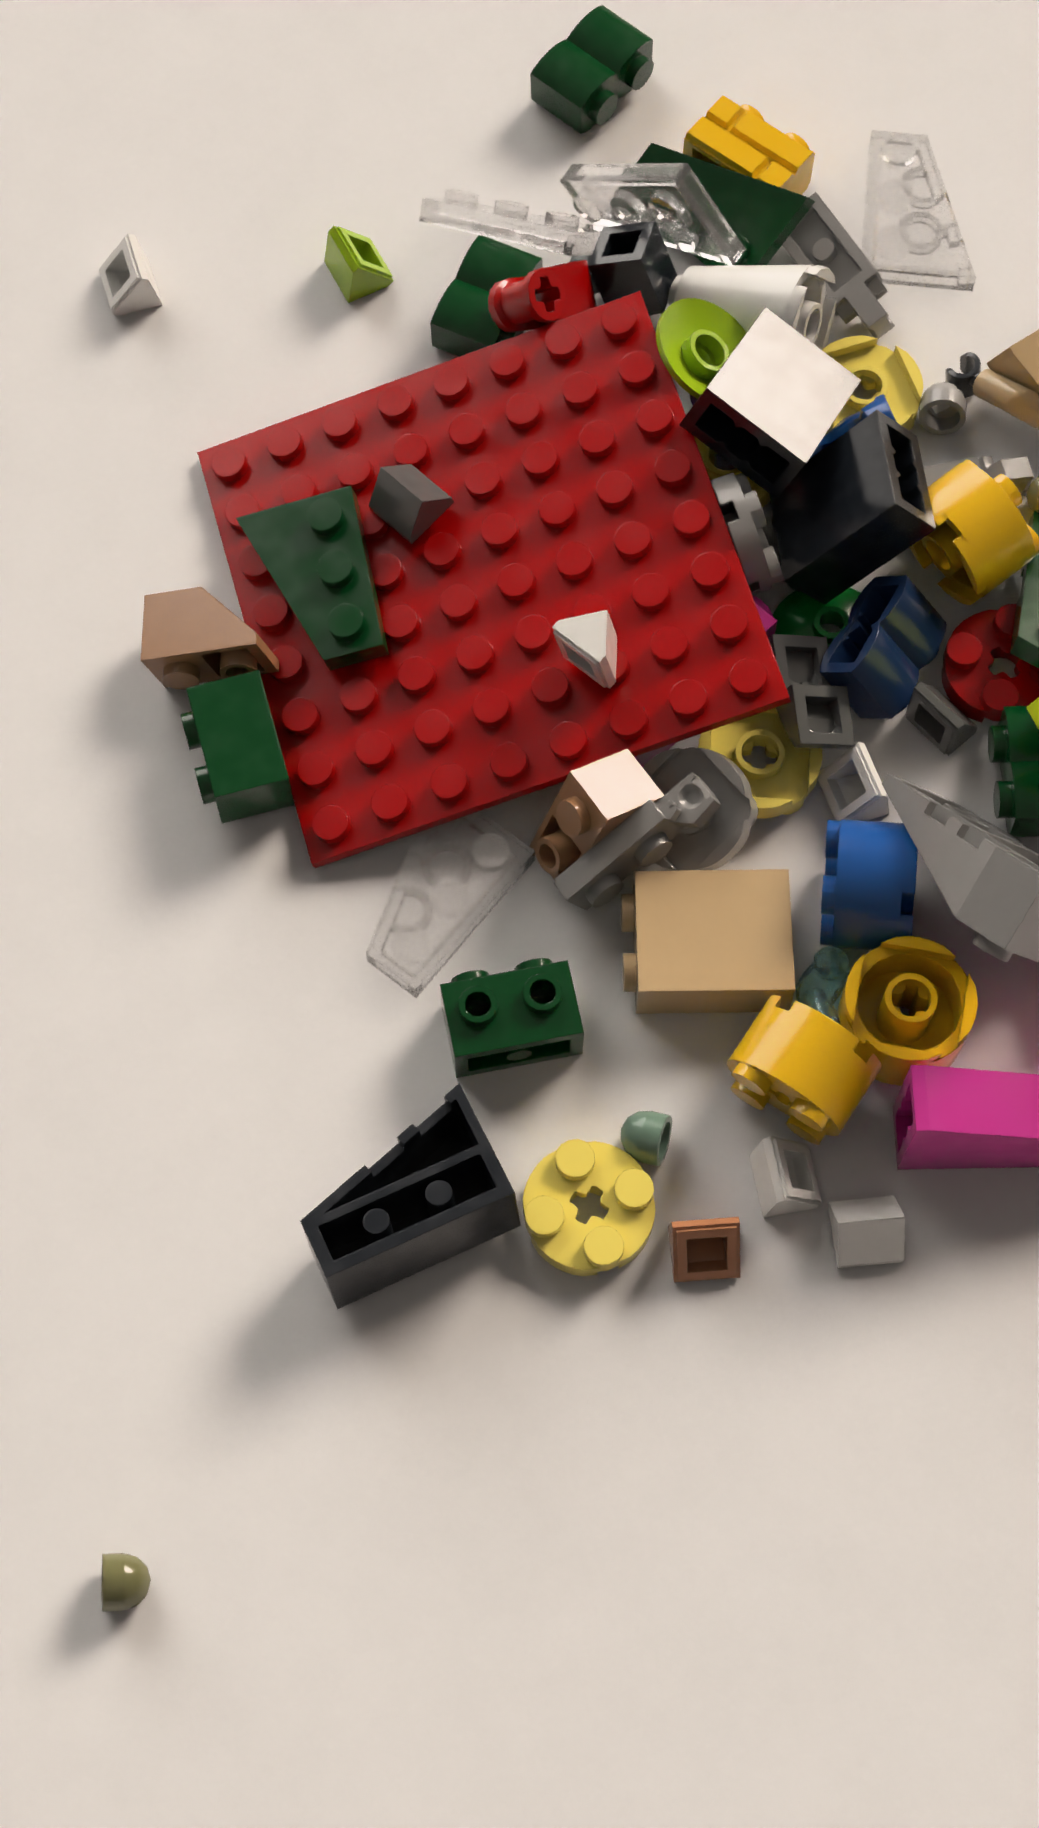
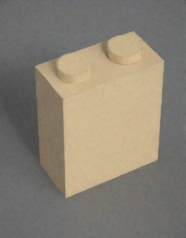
M789 869L634 872L632 894H621V932H633L634 953H623L622 979L623 992H635L636 1014L760 1012L772 995L781 996L780 1008L787 1011L790 1009L796 988Z

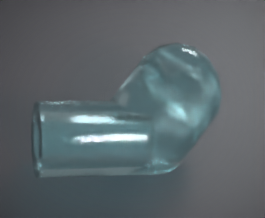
M828 946L816 952L814 962L803 972L796 985V999L798 1002L814 1008L840 1024V1018L834 1004L843 992L850 973L848 969L849 958L843 950Z

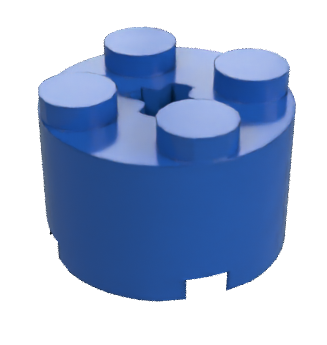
M843 819L841 821H827L826 864L821 900L820 945H832L835 948L873 950L881 946L882 942L894 937L912 936L914 917L912 914L916 888L918 849L903 823Z

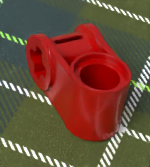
M587 260L568 262L551 267H541L529 272L524 277L501 280L493 285L488 296V308L493 321L500 329L510 333L534 330L597 307Z

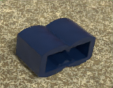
M907 575L875 577L863 589L853 604L848 618V625L839 632L826 650L820 665V673L831 686H847L849 705L861 719H892L908 706L913 689L919 679V670L929 664L938 654L939 646L946 632V621Z

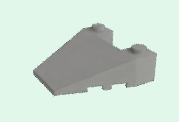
M888 773L882 785L954 917L977 932L972 943L1004 962H1008L1014 953L1039 963V854L1021 844V840L959 804Z

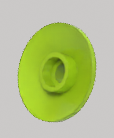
M685 298L675 301L661 314L656 327V342L660 357L670 375L685 391L698 399L746 331L732 315L721 307L706 300Z

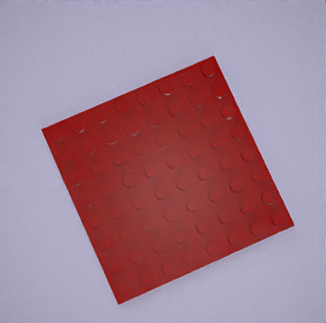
M640 291L197 452L244 623L260 636L279 660V672L260 675L289 776L292 795L310 861L314 868L564 782L570 771L627 748L636 757L791 702L695 438L679 425L686 414L673 378L660 357L656 342V332ZM412 464L452 497L454 501L413 544H410L369 508L381 467ZM351 486L358 500L389 655L330 671L236 518ZM608 610L617 635L616 682L610 689L601 686L563 657L552 628L558 620Z

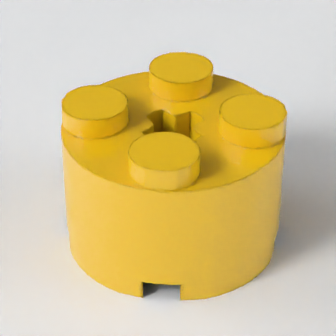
M966 459L928 486L936 529L909 547L924 569L931 563H934L946 576L938 585L949 596L962 604L972 605L1039 554V536L1027 525L1017 508L1022 504V496L1015 484L1004 474H999L995 478L990 477L975 463Z
M914 936L894 937L882 942L881 946L871 950L866 955L863 954L850 970L838 1005L836 1022L860 1040L854 1052L865 1063L872 1053L879 1059L882 1069L875 1080L902 1086L911 1065L950 1067L957 1058L974 1024L978 1007L976 986L970 974L967 976L961 966L954 960L956 956L945 946L935 941ZM899 1007L908 1008L909 1016L902 1014Z
M772 995L727 1061V1067L731 1075L736 1079L730 1089L742 1101L756 1109L763 1110L767 1103L787 1114L790 1117L786 1125L791 1131L804 1140L819 1145L825 1135L838 1136L882 1069V1065L874 1053L865 1063L854 1052L860 1040L836 1021L796 1000L788 1011L780 1008L781 996Z

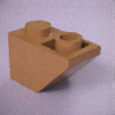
M195 587L144 596L141 662L165 688L186 690V688L199 685V683L216 681L259 670L260 674L279 672L278 658L260 636L204 588Z
M627 748L569 772L529 847L536 855L538 863L543 870L555 879L638 810L645 802L651 799L656 803L664 794Z

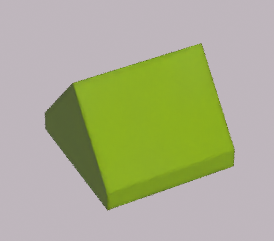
M333 226L328 231L324 262L348 303L386 288L394 281L390 270L370 238L339 226Z

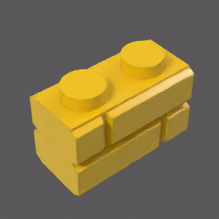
M723 95L707 111L706 116H702L691 127L684 138L683 154L800 195L806 191L811 181L815 153L809 149L804 139L795 133H782L765 122L763 116L754 107L747 104L740 106Z

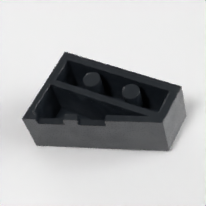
M460 1083L444 1096L445 1103L419 1126L415 1127L412 1124L397 1137L398 1144L370 1168L364 1165L300 1220L313 1257L337 1309L521 1226L515 1192Z

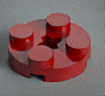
M1006 604L998 610L982 611L962 621L952 632L943 654L942 685L948 698L968 718L981 723L984 718L999 721L1004 706H1028L1039 698V669L1010 654L1016 604ZM994 658H1004L1012 661L1015 664L1014 673L1016 676L1010 678L1005 672L994 675L989 670L993 666Z

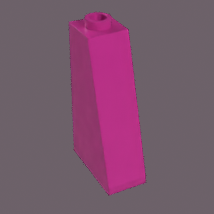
M929 1065L910 1066L892 1107L897 1170L1039 1167V1074Z

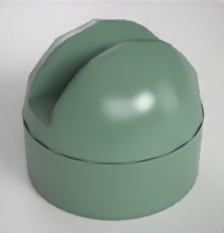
M638 1111L629 1116L621 1127V1142L625 1151L641 1163L660 1167L669 1147L672 1131L671 1115L654 1111Z

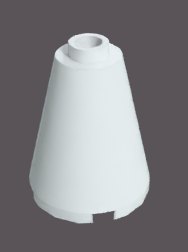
M820 265L690 266L683 275H678L674 279L669 291L668 303L670 306L675 301L685 298L709 301L732 315L746 332L764 308L767 307L823 350L831 333L836 299L826 296V281L835 283V276L828 267Z

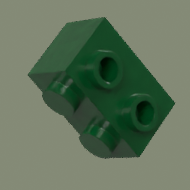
M256 670L186 688L192 711L182 713L180 716L189 750L202 747L206 762L205 766L194 768L203 804L216 802L222 824L293 806L294 800L289 776L260 671Z
M536 958L518 964L513 971L489 975L484 970H472L456 975L449 983L440 984L442 1011L456 1078L583 1054L584 1030L568 960L552 963L547 958Z

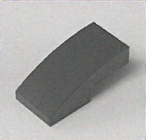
M772 634L769 636L770 645L791 700L790 703L776 707L793 746L795 748L850 749L855 746L847 686H831L820 673V665L828 649L827 637Z

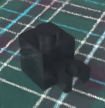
M656 221L603 227L593 254L582 253L572 255L570 262L588 261L594 295L600 293L604 304L640 291L649 316L662 314L665 311L669 291L674 279L677 277V273Z

